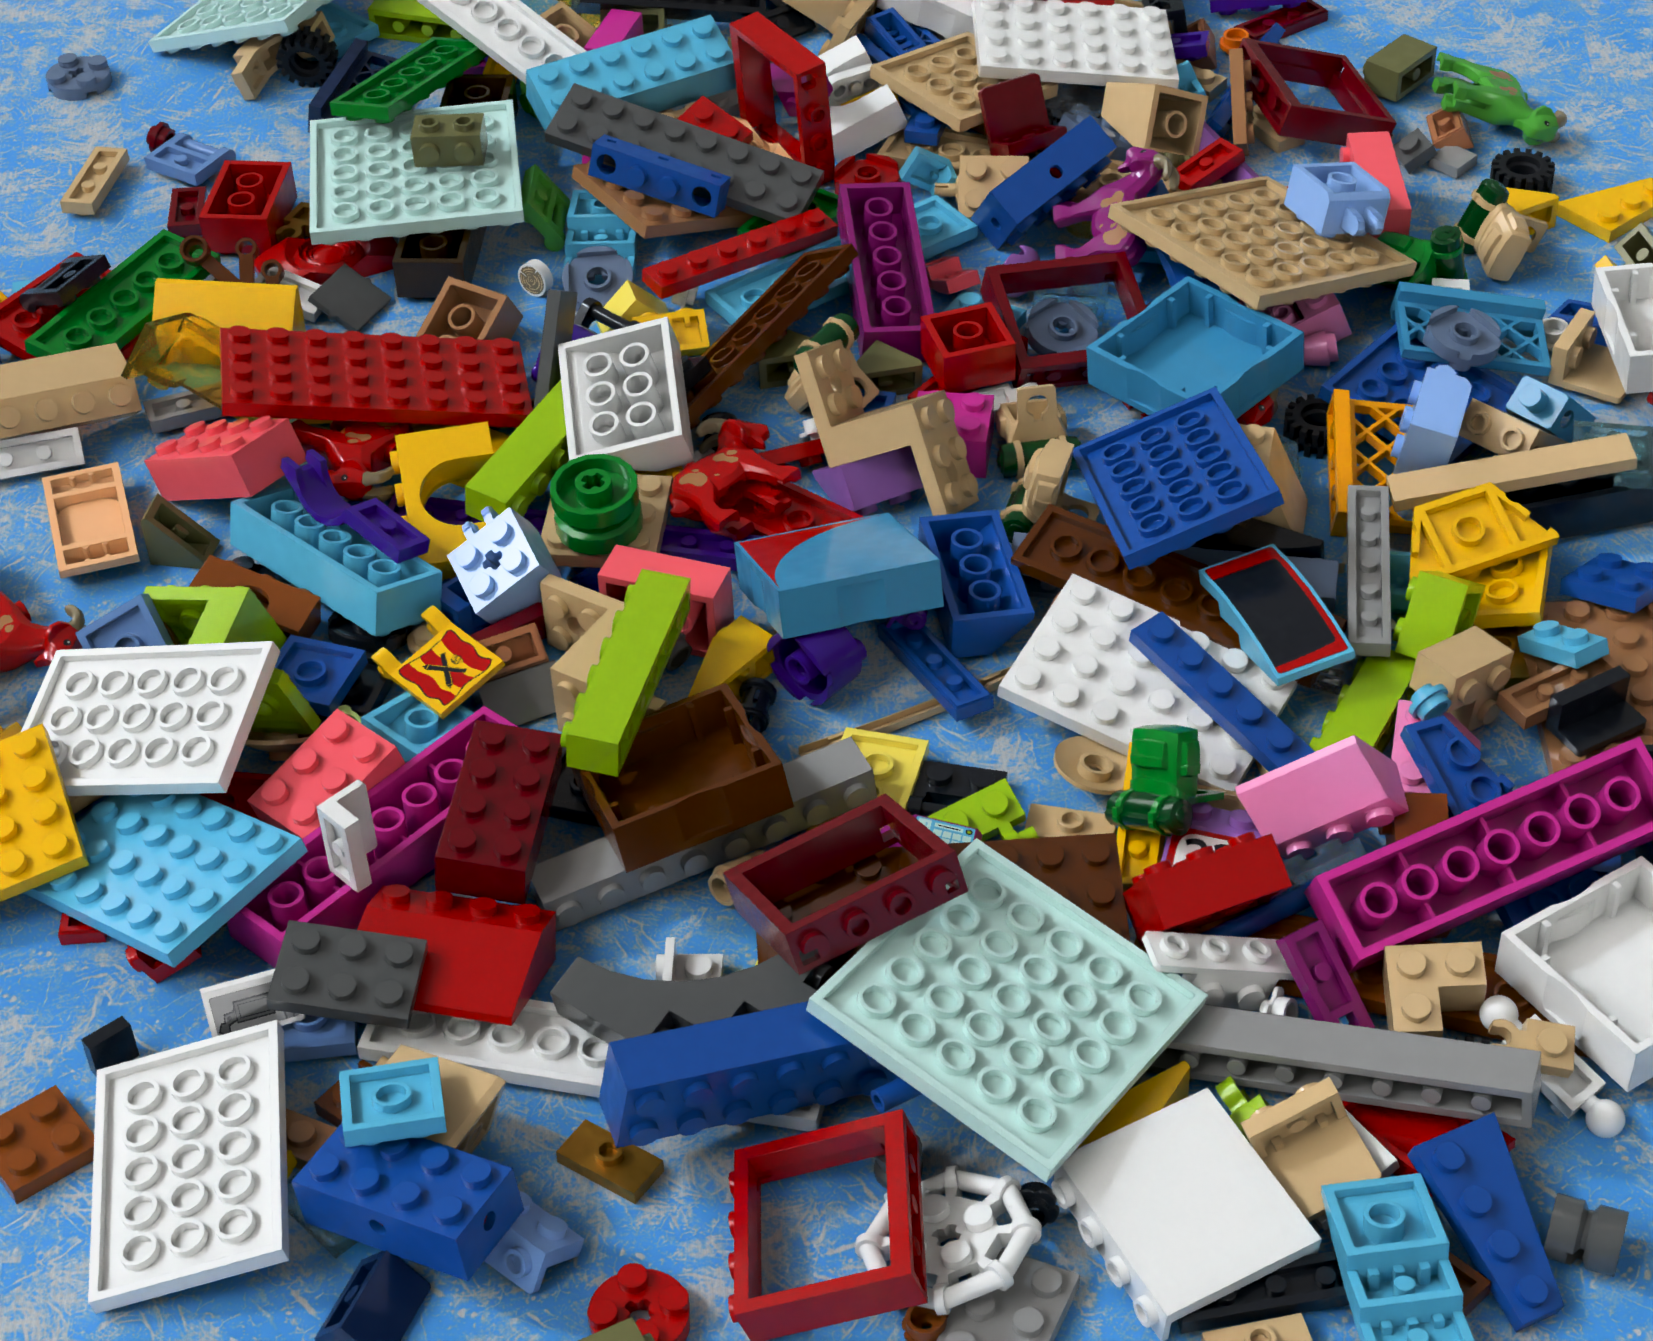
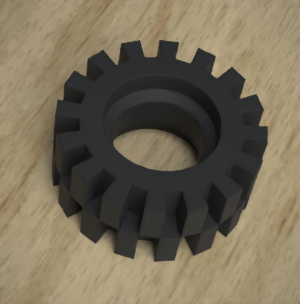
M305 25L302 31L300 26H298L299 29L296 32L282 38L276 55L277 68H282L281 74L284 77L288 74L290 75L288 81L292 83L295 80L300 81L299 86L304 87L305 83H309L310 88H315L316 83L322 86L336 66L339 54L338 49H336L337 45L335 41L329 42L331 36L327 33L321 36V29L316 28L315 32L310 31L311 26ZM297 52L309 53L318 61L305 60Z
M1514 148L1513 153L1505 150L1503 155L1498 153L1495 159L1492 160L1490 179L1499 181L1508 188L1551 193L1555 164L1551 162L1549 156L1543 157L1542 152L1537 151L1535 154H1532V149H1526L1525 152H1521L1520 148Z
M1308 394L1307 400L1300 396L1296 398V403L1291 401L1288 404V408L1285 410L1283 440L1285 439L1287 447L1293 446L1292 451L1296 454L1301 450L1304 451L1303 456L1310 458L1311 453L1317 454L1316 459H1323L1324 454H1328L1326 413L1329 403L1321 398H1315L1314 394Z

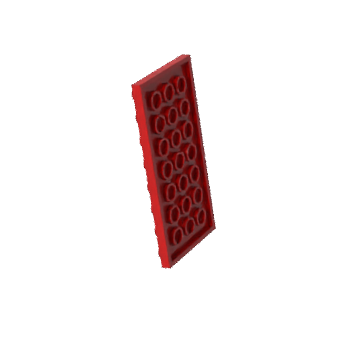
M240 325L220 328L222 416L260 418L270 416L271 418L438 425H467L488 421L489 427L517 428L533 411L520 343L508 338L477 340L470 336H460L455 339L439 338L431 334L412 337L401 336L391 332L382 335H369L358 331L326 333L320 329H310L304 332L288 331L280 327L261 330L249 329Z

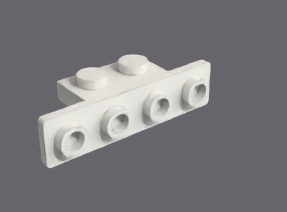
M1146 931L1142 938L1154 969L1157 972L1183 974L1182 977L1208 994L1204 1005L1259 1011L1263 1000L1268 999L1279 980H1294L1275 942L1279 939Z

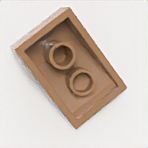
M448 276L416 337L431 334L439 338L456 339L460 336H470L477 340H494L496 338H508L511 340L523 315L507 295Z

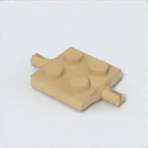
M960 155L959 174L956 182H935L934 195L939 197H955L958 211L970 219L989 192L1027 164L1029 156Z

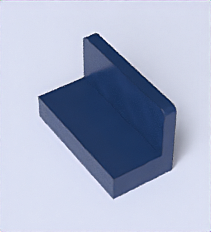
M387 1250L362 1259L314 1340L401 1341L430 1291L431 1285L400 1257L390 1254Z

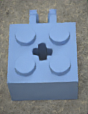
M1355 162L1293 164L1284 205L1294 212L1299 220L1306 222L1315 230L1314 232L1322 237L1333 238L1336 234L1365 236L1366 233H1369L1371 235H1379L1385 229L1384 223L1391 197L1389 189Z
M1439 364L1435 369L1427 367L1422 382L1414 380L1407 402L1414 405L1413 407L1405 405L1399 424V431L1403 432L1404 435L1397 433L1390 456L1397 458L1393 474L1448 464L1459 435L1472 388L1470 382L1465 377L1456 375L1455 369L1448 366V364Z
M490 506L481 510L486 526L480 530L473 522L467 521L462 525V531L467 540L447 555L475 614L491 625L537 602L541 603L540 582L549 573L562 578L537 529L510 507L500 515Z

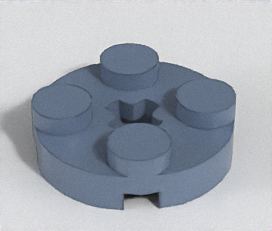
M66 53L59 56L58 63L47 71L46 81L49 91L52 90L56 98L67 101H79L88 99L87 93L97 90V95L105 92L112 84V76L105 56L77 57L74 53Z
M591 246L582 249L577 253V258L572 260L570 264L569 261L566 263L562 272L564 291L578 292L575 310L577 312L586 298H593L604 307L627 280L634 283L630 262L626 257L624 259L618 255L617 250L607 246ZM595 275H602L603 280H606L600 285L589 283V281L595 280Z
M1048 298L1038 302L1030 310L1024 337L1028 338L1029 345L1039 355L1086 350V347L1098 338L1097 329L1099 324L1095 314L1078 301L1070 299L1069 304L1057 302L1058 298ZM1055 327L1061 330L1067 328L1069 331L1067 334L1056 331Z
M1456 305L1438 308L1431 314L1422 340L1426 347L1430 348L1439 357L1449 361V365L1453 369L1464 372L1470 370L1471 366H1482L1496 358L1502 342L1499 339L1502 332L1499 325L1490 316L1473 308L1470 309L1469 313L1458 312L1459 306Z

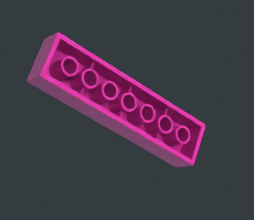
M483 706L367 791L377 839V847L366 854L372 884L357 893L330 871L321 827H318L302 839L308 852L227 921L230 936L275 968L289 920L356 929L359 926L367 904L383 885L401 884L410 887L435 868L436 850L475 720L510 726L516 725Z
M1640 736L1319 874L1315 876L1304 891V894L1317 919H1322L1348 974L1382 960L1385 946L1416 945L1652 841L1653 759Z

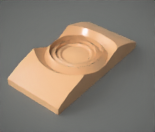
M119 462L42 478L61 579L140 562Z

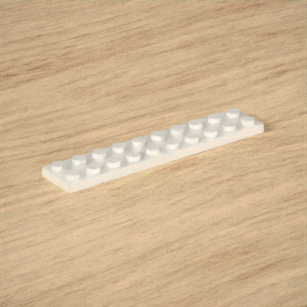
M529 999L512 1026L413 1010L409 1029L367 1024L357 1045L359 1059L378 1062L382 1056L390 1059L402 1044L497 1075L504 1079L506 1083L599 1098L609 1044L559 1015L554 1003ZM817 1103L794 1109L784 1115L770 1114L751 1118L746 1122L810 1132L818 1130L825 1105Z

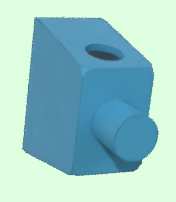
M1528 375L1521 379L1505 407L1509 414L1569 443L1582 441L1596 419L1570 396ZM1563 415L1565 417L1571 415L1569 422L1564 427H1561Z

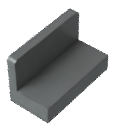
M552 660L485 683L472 694L475 706L482 704V706H486L516 726L556 713L550 668L556 661Z

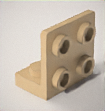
M1580 308L1553 346L1550 363L1552 368L1547 383L1562 387L1568 391H1576L1598 398L1603 402L1620 404L1626 393L1609 349L1594 343L1597 335V328L1593 327L1595 311Z

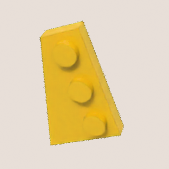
M1650 177L1559 201L1557 216L1610 243L1634 229L1640 222L1644 223L1653 217V178Z

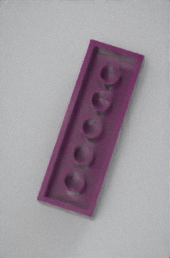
M910 182L839 184L837 221L841 245L852 243L859 254L852 260V263L849 265L850 270L846 273L853 318L859 326L860 334L857 338L859 355L861 357L876 340H879L920 359L921 362H926L921 353L920 316L934 314V308Z

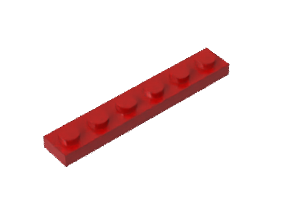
M815 208L643 268L642 281L659 298L664 299L827 241L837 236L838 225L819 208Z

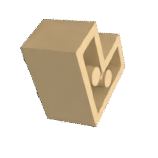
M1475 625L1419 651L1409 687L1417 691L1426 684H1432L1433 686L1443 684L1448 690L1447 697L1452 702L1446 713L1450 712L1471 732L1483 725H1489L1499 715L1501 709L1496 705L1498 692L1504 690V686L1510 678V665L1514 651Z
M1482 941L1385 946L1382 977L1388 1030L1442 1038L1443 1023L1441 1012L1480 1010L1485 1000L1487 988Z

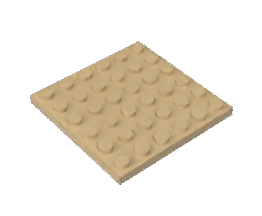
M1268 176L1113 203L1110 205L1108 218L1121 225L1122 230L1134 233L1144 239L1148 246L1160 249L1168 254L1172 261L1186 265L1194 270V274L1198 277L1210 280L1218 285L1222 292L1236 296L1244 301L1248 308L1258 311L1280 304L1290 305L1294 301L1303 299H1318L1326 294L1344 293L1346 290L1358 287L1368 288L1372 284L1381 282H1395L1397 279L1413 276L1417 262L1367 233L1365 236L1336 234L1333 238L1317 235L1311 226L1299 220L1296 214L1284 205L1288 188Z

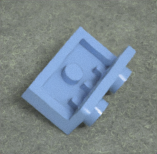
M519 1191L524 1211L485 1259V1262L525 1292L533 1294L540 1290L546 1269L578 1257L585 1239L571 1230L564 1220L550 1215L532 1202L529 1195Z

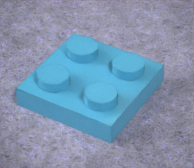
M438 1057L339 1071L345 1148L360 1145L373 1146L381 1142L406 1138H425L433 1134L447 1132Z

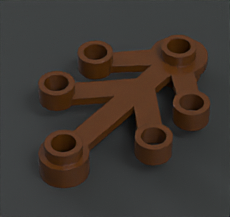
M190 235L181 242L180 254L187 264L194 267L202 266L218 281L255 283L254 260L259 255V248L253 239L244 237L238 240L235 245V251L239 256L240 280L211 256V248L203 237ZM246 245L253 246L249 254H242L243 247ZM196 249L203 250L201 256L192 258V253ZM267 260L261 266V274L265 278L266 284H280V281L284 278L285 271L277 260ZM278 267L276 275H267L270 268Z

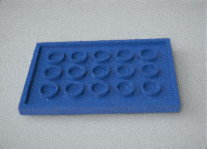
M1216 386L1079 445L1073 450L1075 462L1129 570L1138 566H1148L1161 556L1175 550L1190 548L1196 541L1215 533L1227 532L1238 523L1252 517L1267 515L1274 508L1285 504L1280 489Z

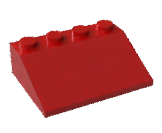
M401 884L383 885L367 904L357 930L427 940L428 952L413 1009L427 1013L512 1026L556 960V911L543 910L533 904L517 906L497 903L494 899L487 897L471 899L453 896L447 891L424 892L411 890L409 887Z

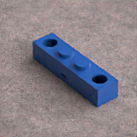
M605 134L593 143L588 171L590 176L713 218L725 209L731 179L727 175ZM604 154L614 159L616 168L603 164ZM696 187L706 188L711 194V200L694 195V189Z

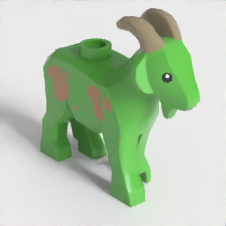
M1443 52L1438 54L1436 61H1440V70L1461 74L1474 82H1467L1460 78L1445 76L1441 78L1436 76L1431 87L1436 94H1444L1441 101L1443 111H1460L1493 125L1514 126L1523 131V139L1528 145H1539L1543 142L1555 143L1560 139L1558 129L1567 123V115L1560 110L1553 113L1551 108L1544 105L1533 110L1527 104V93L1523 92L1514 76L1503 70L1475 64Z

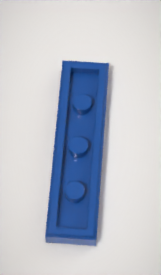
M896 620L890 628L886 627V622L877 625L880 640L957 722L994 708L993 695L926 626L919 630H910Z

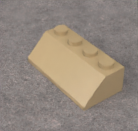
M116 343L0 365V440L130 417L142 411L134 375Z

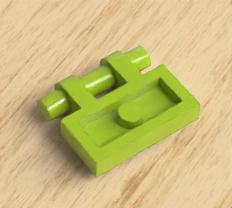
M1006 778L927 816L976 828L983 834L981 841H986L998 834L1002 840L1039 838L1033 826L1018 833L1013 829L1014 826L1026 821V814Z

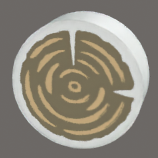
M531 259L518 270V279L522 288L532 296L539 297L553 286L552 273L548 266L540 260Z

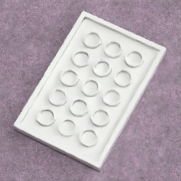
M972 0L971 9L979 77L1013 79L1025 74L1036 73L1040 76L1041 82L1106 86V82L1145 83L1178 89L1179 74L1166 9H1159L1154 6H1146L1144 8L1128 7L1124 4H1113L1112 6L1097 5L1088 1L1064 3L1061 0Z
M1072 573L999 684L997 696L1128 756L1129 742H1132L1133 728L1160 724L1180 725L1198 729L1201 764L1198 784L1236 791L1235 787L1241 785L1255 758L1129 642L1132 629L1160 612ZM1168 616L1278 718L1280 717L1298 685L1297 681L1294 680L1277 686L1248 658L1244 651L1237 648L1228 649L1209 640L1206 634L1199 631H1190L1180 626V621Z
M273 641L57 650L21 732L43 723L49 733L68 796L226 793L281 651Z
M278 1020L98 1069L96 1077L88 1303L94 1312L98 1314L289 1261L284 1030Z

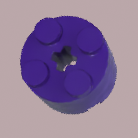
M845 626L783 639L776 633L767 643V653L773 649L775 661L770 665L778 681L796 699L802 700L806 696L814 700L810 704L813 706L822 705L858 677L862 669V661L867 657V651L863 643L857 638H853Z

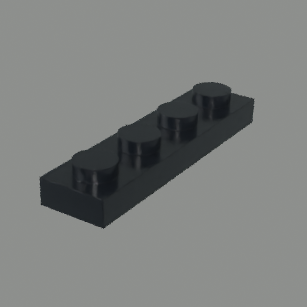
M1335 1251L1303 1256L1178 1319L1177 1322L1181 1334L1349 1305Z

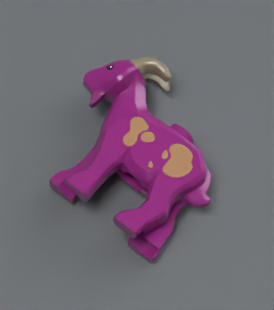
M1130 147L1126 151L1125 162L1118 167V172H1131L1129 175L1102 186L1079 203L1066 201L1053 206V221L1058 228L1067 227L1082 221H1091V231L1093 234V238L1078 248L1072 249L1063 244L1055 245V259L1125 252L1130 266H1135L1143 257L1147 244L1144 239L1134 233L1122 230L1121 225L1108 218L1110 205L1146 198L1148 192L1162 178L1164 181L1169 179V187L1172 191H1175L1179 186L1180 175L1170 159L1152 149ZM1081 286L1066 287V289L1070 292Z

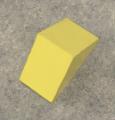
M629 280L620 287L603 307L628 321H632V317L640 316L646 312L669 313L665 302ZM596 321L600 333L614 330Z

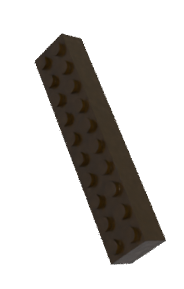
M463 74L461 77L454 78L447 83L440 107L513 99L516 120L518 100L515 76L513 74ZM487 226L479 227L475 230H448L438 234H410L399 238L392 260L397 296L413 299L437 298L448 276L472 284Z

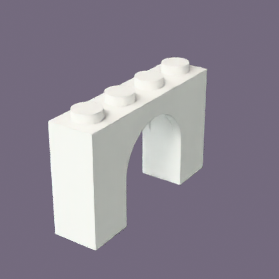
M857 35L817 56L825 62L827 77L858 66L872 64ZM887 84L852 103L842 106L829 105L834 158L839 163L841 160L854 156L906 128L908 122Z

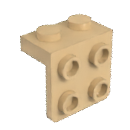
M1330 1077L1318 1083L1312 1082L1302 1086L1293 1096L1274 1106L1268 1105L1259 1108L1249 1119L1240 1123L1251 1146L1309 1222L1326 1214L1321 1195V1185L1383 1178L1374 1159L1349 1119L1339 1092Z

